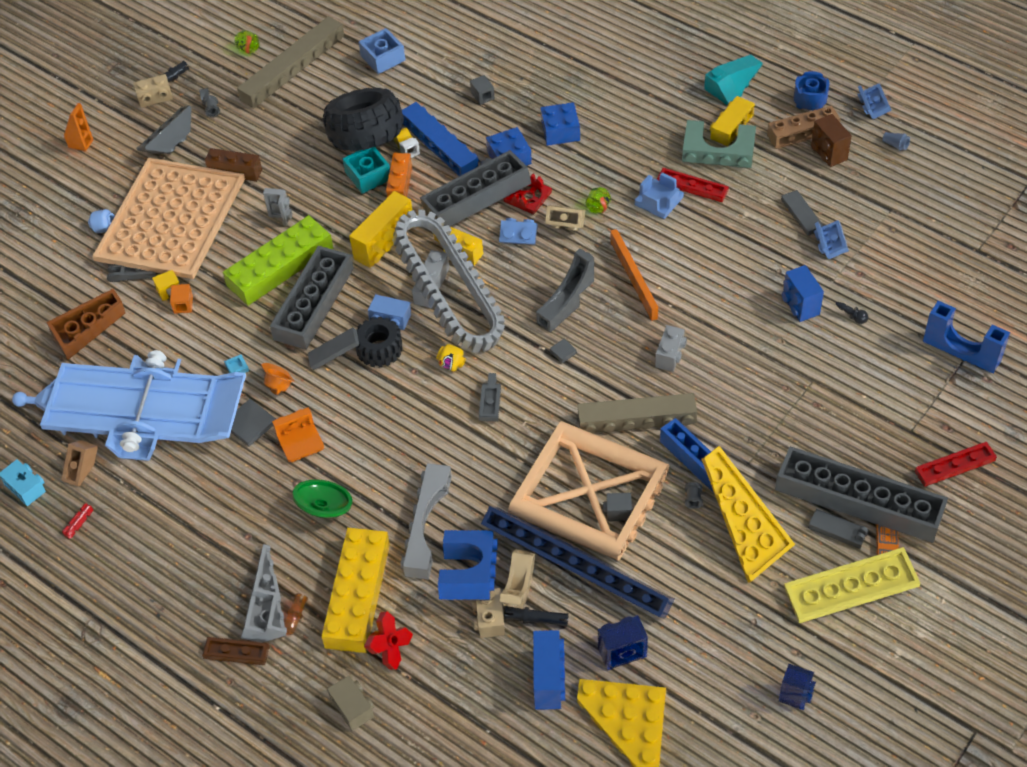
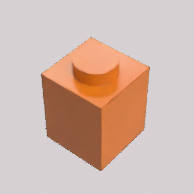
M190 284L171 285L170 304L174 314L192 312L193 294Z

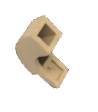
M515 549L512 552L508 581L505 589L500 593L499 602H503L502 606L524 608L533 576L535 552Z

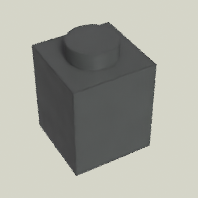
M485 75L470 80L471 94L480 105L495 99L494 86Z
M607 493V501H603V513L607 514V521L628 520L632 513L631 493Z

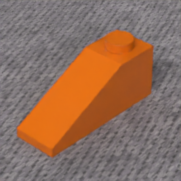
M78 103L69 116L64 139L68 148L87 151L94 139L82 105Z

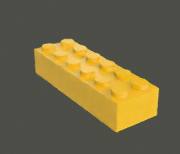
M347 527L321 636L325 649L359 653L367 652L364 645L371 633L390 547L388 532Z

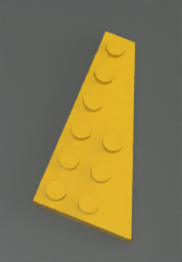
M718 446L706 455L702 462L747 582L749 583L791 549L795 543L721 447Z

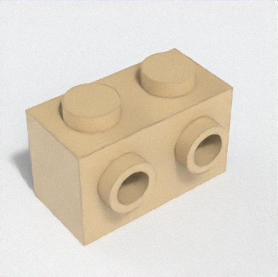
M166 74L133 83L141 108L173 100Z
M549 205L547 206L545 224H550L551 228L560 229L561 226H566L568 230L578 231V228H582L584 225L585 209Z
M495 588L494 591L490 592V600H472L473 612H477L478 615L477 618H474L475 631L479 630L480 638L505 635L502 602H499L500 588Z

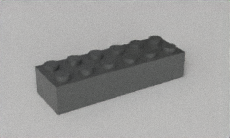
M509 150L421 196L420 200L423 210H425L427 216L429 212L435 213V220L441 217L445 220L443 226L449 225L451 227L531 184L529 170Z
M322 246L317 247L270 325L273 340L307 350L354 269L350 254Z

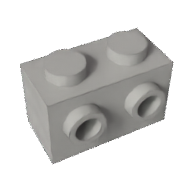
M666 325L656 352L655 368L674 372L676 364L680 363L681 350L685 348L687 338L684 337L685 329Z

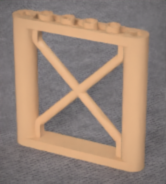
M560 421L513 497L508 513L619 561L629 543L634 542L638 527L643 526L646 512L651 511L653 508L655 496L660 495L670 465ZM562 446L569 449L584 487L539 500L530 497L559 448ZM578 449L634 472L591 484ZM637 479L648 481L649 483L621 533L618 534L611 531L595 492ZM587 494L602 531L549 510L544 506Z

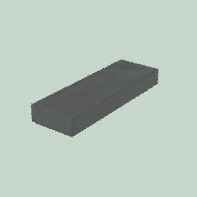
M798 190L781 196L782 202L807 236L814 234V230H817L816 222H819L821 227L824 226Z
M352 327L308 352L310 368L315 370L358 346L357 330Z

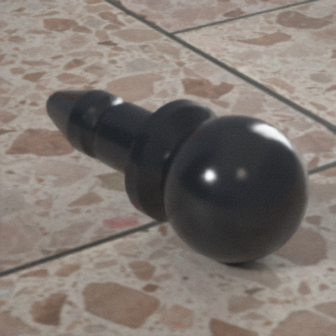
M842 302L835 303L840 310L850 314L849 318H854L856 323L864 324L868 321L869 315L865 310H858V307L853 309Z

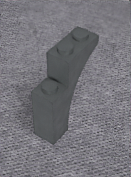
M580 248L575 252L572 264L564 280L551 298L536 311L537 324L550 333L580 307V294L594 282V257L589 252H585Z

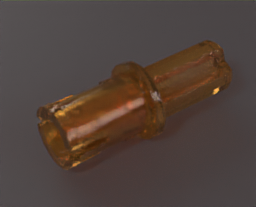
M300 593L295 594L292 606L287 610L288 616L284 623L285 628H287V635L294 634L299 619L303 618L302 612L308 597L304 595L301 602H299L302 595Z

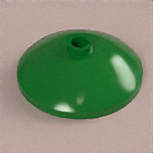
M314 479L300 482L294 487L292 493L294 503L302 511L319 518L339 517L351 509L353 502L351 494L344 487L326 480Z

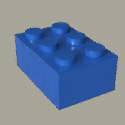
M559 630L533 631L535 710L561 709V701H565L564 638L560 639Z

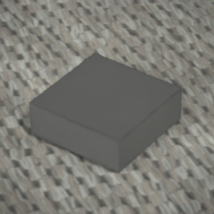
M566 339L561 340L550 348V353L561 363L577 354L576 349Z

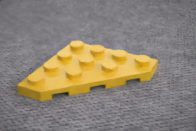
M579 679L577 703L588 712L591 719L608 735L611 742L628 758L633 767H659L666 688Z

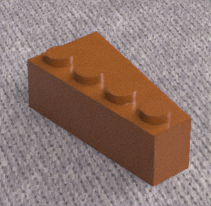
M113 288L46 323L66 359L69 360L126 312L121 299Z

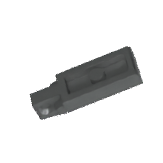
M489 373L488 383H483L479 421L499 422L501 384L497 383L496 373Z

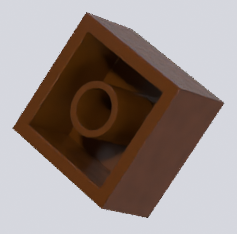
M833 114L814 121L812 149L820 155L822 161L826 162L829 167L847 161L852 135Z

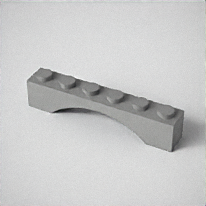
M427 463L426 470L421 473L422 487H419L417 490V499L419 500L418 504H414L413 516L415 517L414 521H411L409 524L410 538L405 541L406 555L401 558V569L404 570L405 577L426 580L430 578L433 559L432 553L424 539V529L428 515L433 507L449 492L452 479L451 466Z

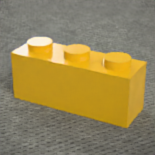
M736 96L733 101L728 103L726 110L720 113L716 122L711 124L710 139L728 147L738 135L739 124L746 125L754 116L755 103Z

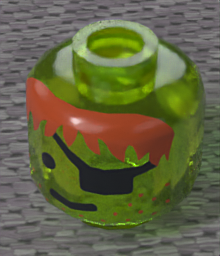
M248 30L238 32L235 37L236 47L247 54L257 51L260 46L258 36Z
M603 187L593 188L586 198V206L592 213H604L611 202V195Z

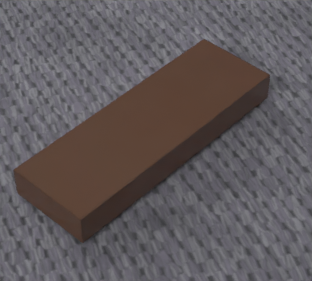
M207 637L202 657L208 660L265 665L270 646L269 643Z

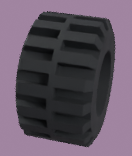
M372 317L369 321L365 320L363 324L357 326L359 345L355 347L359 360L363 361L365 365L370 364L374 368L375 366L383 367L382 365L389 366L390 362L394 363L397 361L396 357L399 358L403 351L399 326L394 321L390 322L389 318L382 319V317H378V319H374ZM380 340L384 341V342L379 343V344H373V342H375V341H380Z

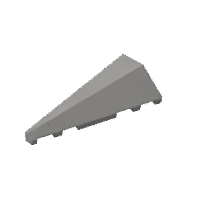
M263 544L241 636L243 639L255 642L270 641L283 637L287 633V628L284 625V613L280 605L281 598L277 578L273 570L274 563L270 555V546Z

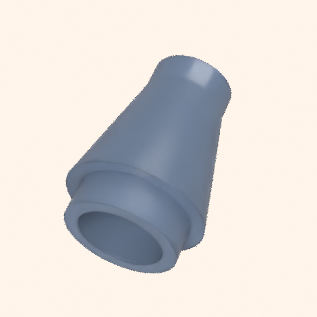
M885 132L882 141L901 151L908 148L910 137L903 133Z

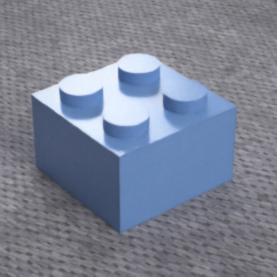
M387 28L358 41L361 57L377 74L405 61L403 44Z

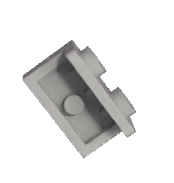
M265 188L263 195L268 216L282 218L283 226H287L289 220L292 219V209L289 208L290 199L287 197L286 190Z

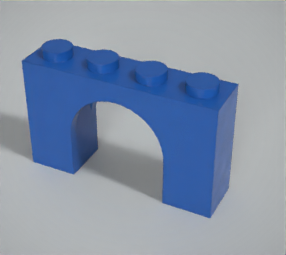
M938 300L929 314L923 342L994 374L1002 361L1010 332L992 324L983 342L966 340L953 327L956 308Z
M444 530V559H467L479 564L469 569H440L438 578L439 600H490V592L495 589V580L492 577H496V565L493 564H497V552L494 551H498V539H494L493 530Z

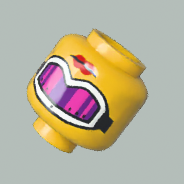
M447 344L445 347L442 346L436 357L439 366L452 372L462 368L466 361V358L463 357V350L451 344Z

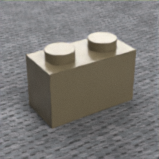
M350 675L327 688L331 701L351 731L374 718L372 711L374 705L368 696L366 698L361 693L363 689L357 680L353 681Z

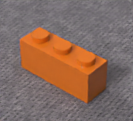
M393 153L386 189L387 198L394 191L407 197L412 172L410 153Z

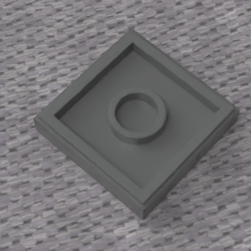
M249 399L237 409L231 433L247 446H251L273 427L272 421L276 420V418Z

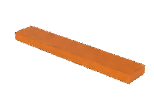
M611 230V245L651 321L657 320V303L618 230Z

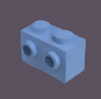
M376 294L368 308L369 320L372 317L374 319H378V317H382V319L389 318L390 322L394 321L400 330L405 329L411 316L410 302Z

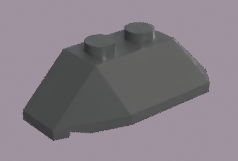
M190 105L180 107L136 149L142 152L170 154L176 149L175 146L185 141L186 136L191 131L192 108Z

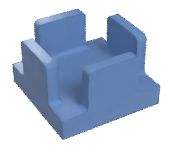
M665 173L660 174V181L652 180V176L648 175L640 184V194L635 199V205L665 219L682 200L684 192L676 188L677 180Z

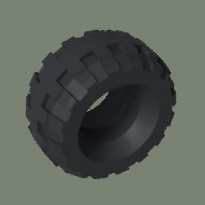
M380 87L354 90L334 98L324 108L322 118L328 140L332 142L334 147L344 151L366 150L381 146L399 135L402 130V123L404 122L398 98L390 90Z

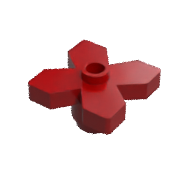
M388 611L380 612L376 620L378 630L368 637L364 648L371 654L382 652L383 664L390 670H396L402 660L398 646L409 645L413 634L406 627L396 629L395 617Z

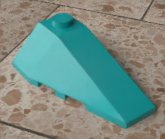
M750 54L719 65L705 74L704 90L728 105L736 96H742L744 89L749 86V82L755 77L763 62Z

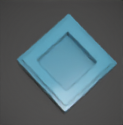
M242 354L224 361L229 373H246L249 371Z

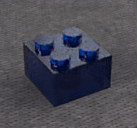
M638 615L625 617L617 623H608L598 629V650L607 671L647 657L648 636Z

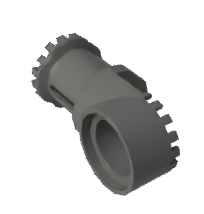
M208 88L200 89L202 104L206 107V116H210V118L217 117L220 114V108L217 106V97L210 95Z

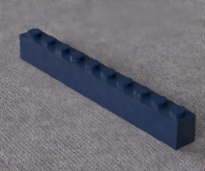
M489 506L481 522V525L660 618L667 617L675 598L498 507Z

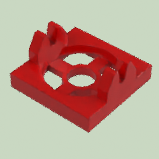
M533 173L530 176L531 184L528 185L531 187L530 190H518L505 197L504 202L534 215L550 196L552 188L544 185L541 176H538L536 179ZM537 190L541 192L540 198L534 194ZM531 194L533 197L526 199L524 195Z

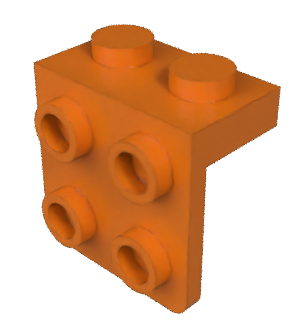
M309 407L272 421L275 434L288 462L297 461L324 449V444L314 425Z

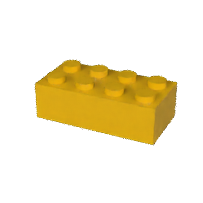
M394 191L349 235L354 260L371 268L380 261L386 252L390 251L394 245L393 233L397 222L403 214L407 215V212L413 210L411 199Z

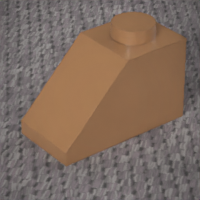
M82 440L69 443L61 481L77 487L80 486L94 466L98 446Z

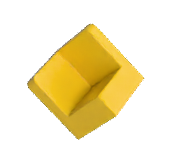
M173 270L152 278L162 302L169 299L166 289L171 288V285L179 284Z

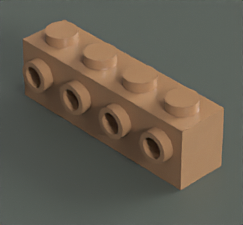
M831 105L768 123L767 136L774 148L778 149L812 139L814 121L833 114L839 122L841 119Z

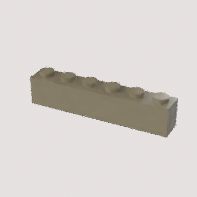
M694 393L577 404L579 428L590 433L662 427L675 418L682 425L697 423Z

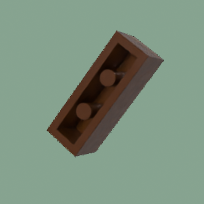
M210 148L205 158L207 168L244 174L245 180L257 182L262 172L260 157L255 154Z

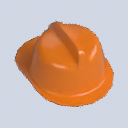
M271 363L261 364L265 371L264 385L270 388L273 394L278 395L281 391H286L291 382H295L291 375L283 368Z

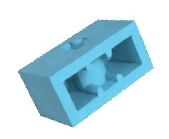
M16 459L0 472V478L3 484L26 506H29L46 492L43 486L45 482L38 474L34 475L32 473L33 471L28 464H22Z

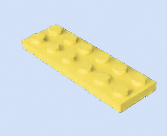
M904 547L784 584L785 591L799 623L920 587L919 578Z

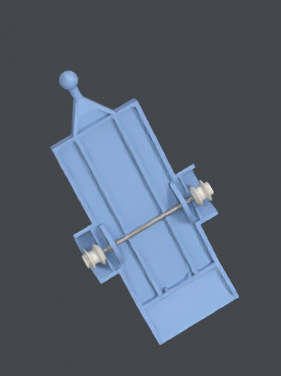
M154 350L148 353V359L145 362L138 355H134L130 369L61 363L57 378L36 397L27 396L23 392H17L13 395L12 402L18 407L25 406L26 404H36L37 407L45 411L40 423L42 429L61 431L63 435H66L67 431L91 433L95 438L98 437V434L108 435L105 446L118 458L149 461L154 452L157 439L204 443L229 438L246 374L233 372L211 376L178 373L181 359L177 360L174 368H165L166 356L161 351Z

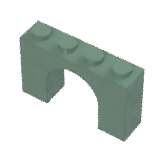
M687 120L682 162L752 168L756 126L739 124L737 140L728 147L717 148L710 146L703 139L704 121Z

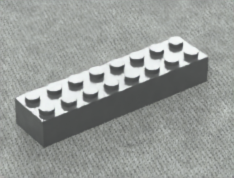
M791 446L777 475L775 491L931 543L935 540L948 501V497Z

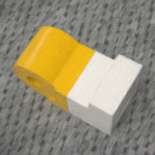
M406 127L403 128L399 135L394 137L401 153H407V149L412 148L414 151L410 153L411 158L419 155L418 141L411 136Z

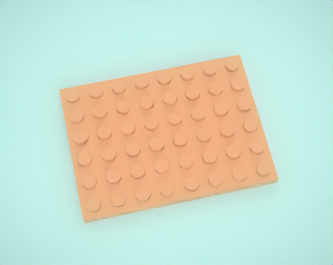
M148 158L94 252V261L162 274L173 270L178 277L194 279L245 180L244 174Z

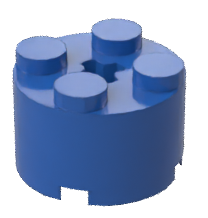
M815 71L804 72L802 76H798L795 80L793 96L796 107L807 110L823 108L828 99L830 86L828 78L825 79L823 74Z

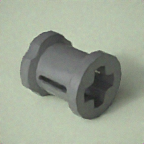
M698 482L687 483L685 485V492L687 493L685 506L690 509L700 508L703 505V500L701 499L702 485Z

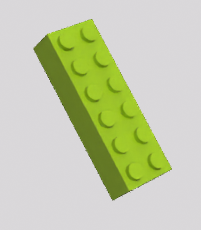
M308 215L223 271L226 286L249 306L304 269L318 246L334 249L331 234Z

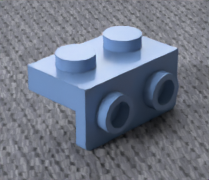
M880 83L866 90H863L861 85L858 86L860 93L857 95L861 103H865L862 107L866 115L870 114L872 119H875L892 111Z
M506 218V221L501 220L500 243L536 244L538 225L534 223V220L524 219L523 222H518L514 218Z
M839 220L821 227L819 222L815 223L817 230H814L817 240H820L818 247L821 254L825 253L827 258L831 259L849 251Z

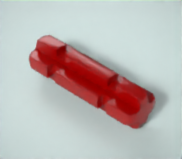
M83 504L80 508L81 511H78L68 523L69 526L66 525L62 530V534L65 537L71 539L75 534L74 531H78L87 520L86 516L89 517L93 508L90 505Z

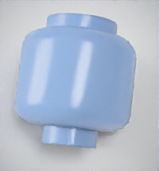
M107 209L94 211L88 219V225L95 233H106L115 215Z

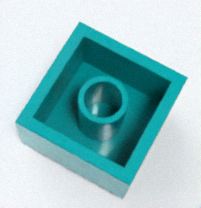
M375 147L359 150L343 158L345 173L361 194L388 182L390 165Z

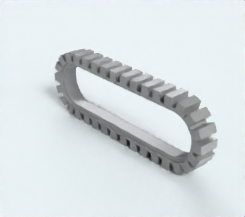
M414 210L407 212V215L403 214L396 224L393 233V244L397 245L396 252L398 255L402 254V262L404 264L408 263L406 268L409 273L413 272L411 277L414 282L418 281L417 287L419 290H424L422 295L425 300L429 299V307L431 309L435 308L433 312L435 317H441L439 323L441 327L446 326L444 332L447 337L453 335L451 341L455 345H458L460 342L463 343L461 349L465 351L468 350L469 346H471L474 353H479L480 349L483 352L490 350L491 346L494 347L498 343L505 327L503 325L505 322L504 316L500 315V307L498 305L494 306L496 301L493 296L488 297L490 291L487 287L483 288L485 283L482 278L477 279L479 273L476 269L472 270L474 265L471 260L466 261L468 256L465 251L461 252L462 246L460 243H456V236L454 234L450 235L451 228L449 225L443 226L445 220L441 217L435 220L436 214L433 212H429L428 216H425V210H418L417 215ZM412 227H423L433 232L488 320L490 332L477 336L468 333L462 328L410 243L406 234L407 230Z

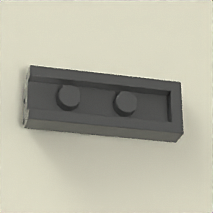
M819 509L815 510L808 529L861 549L869 530L864 526H859Z

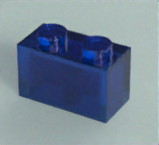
M788 664L778 702L804 710L806 703L810 704L816 685V681H813L814 672Z

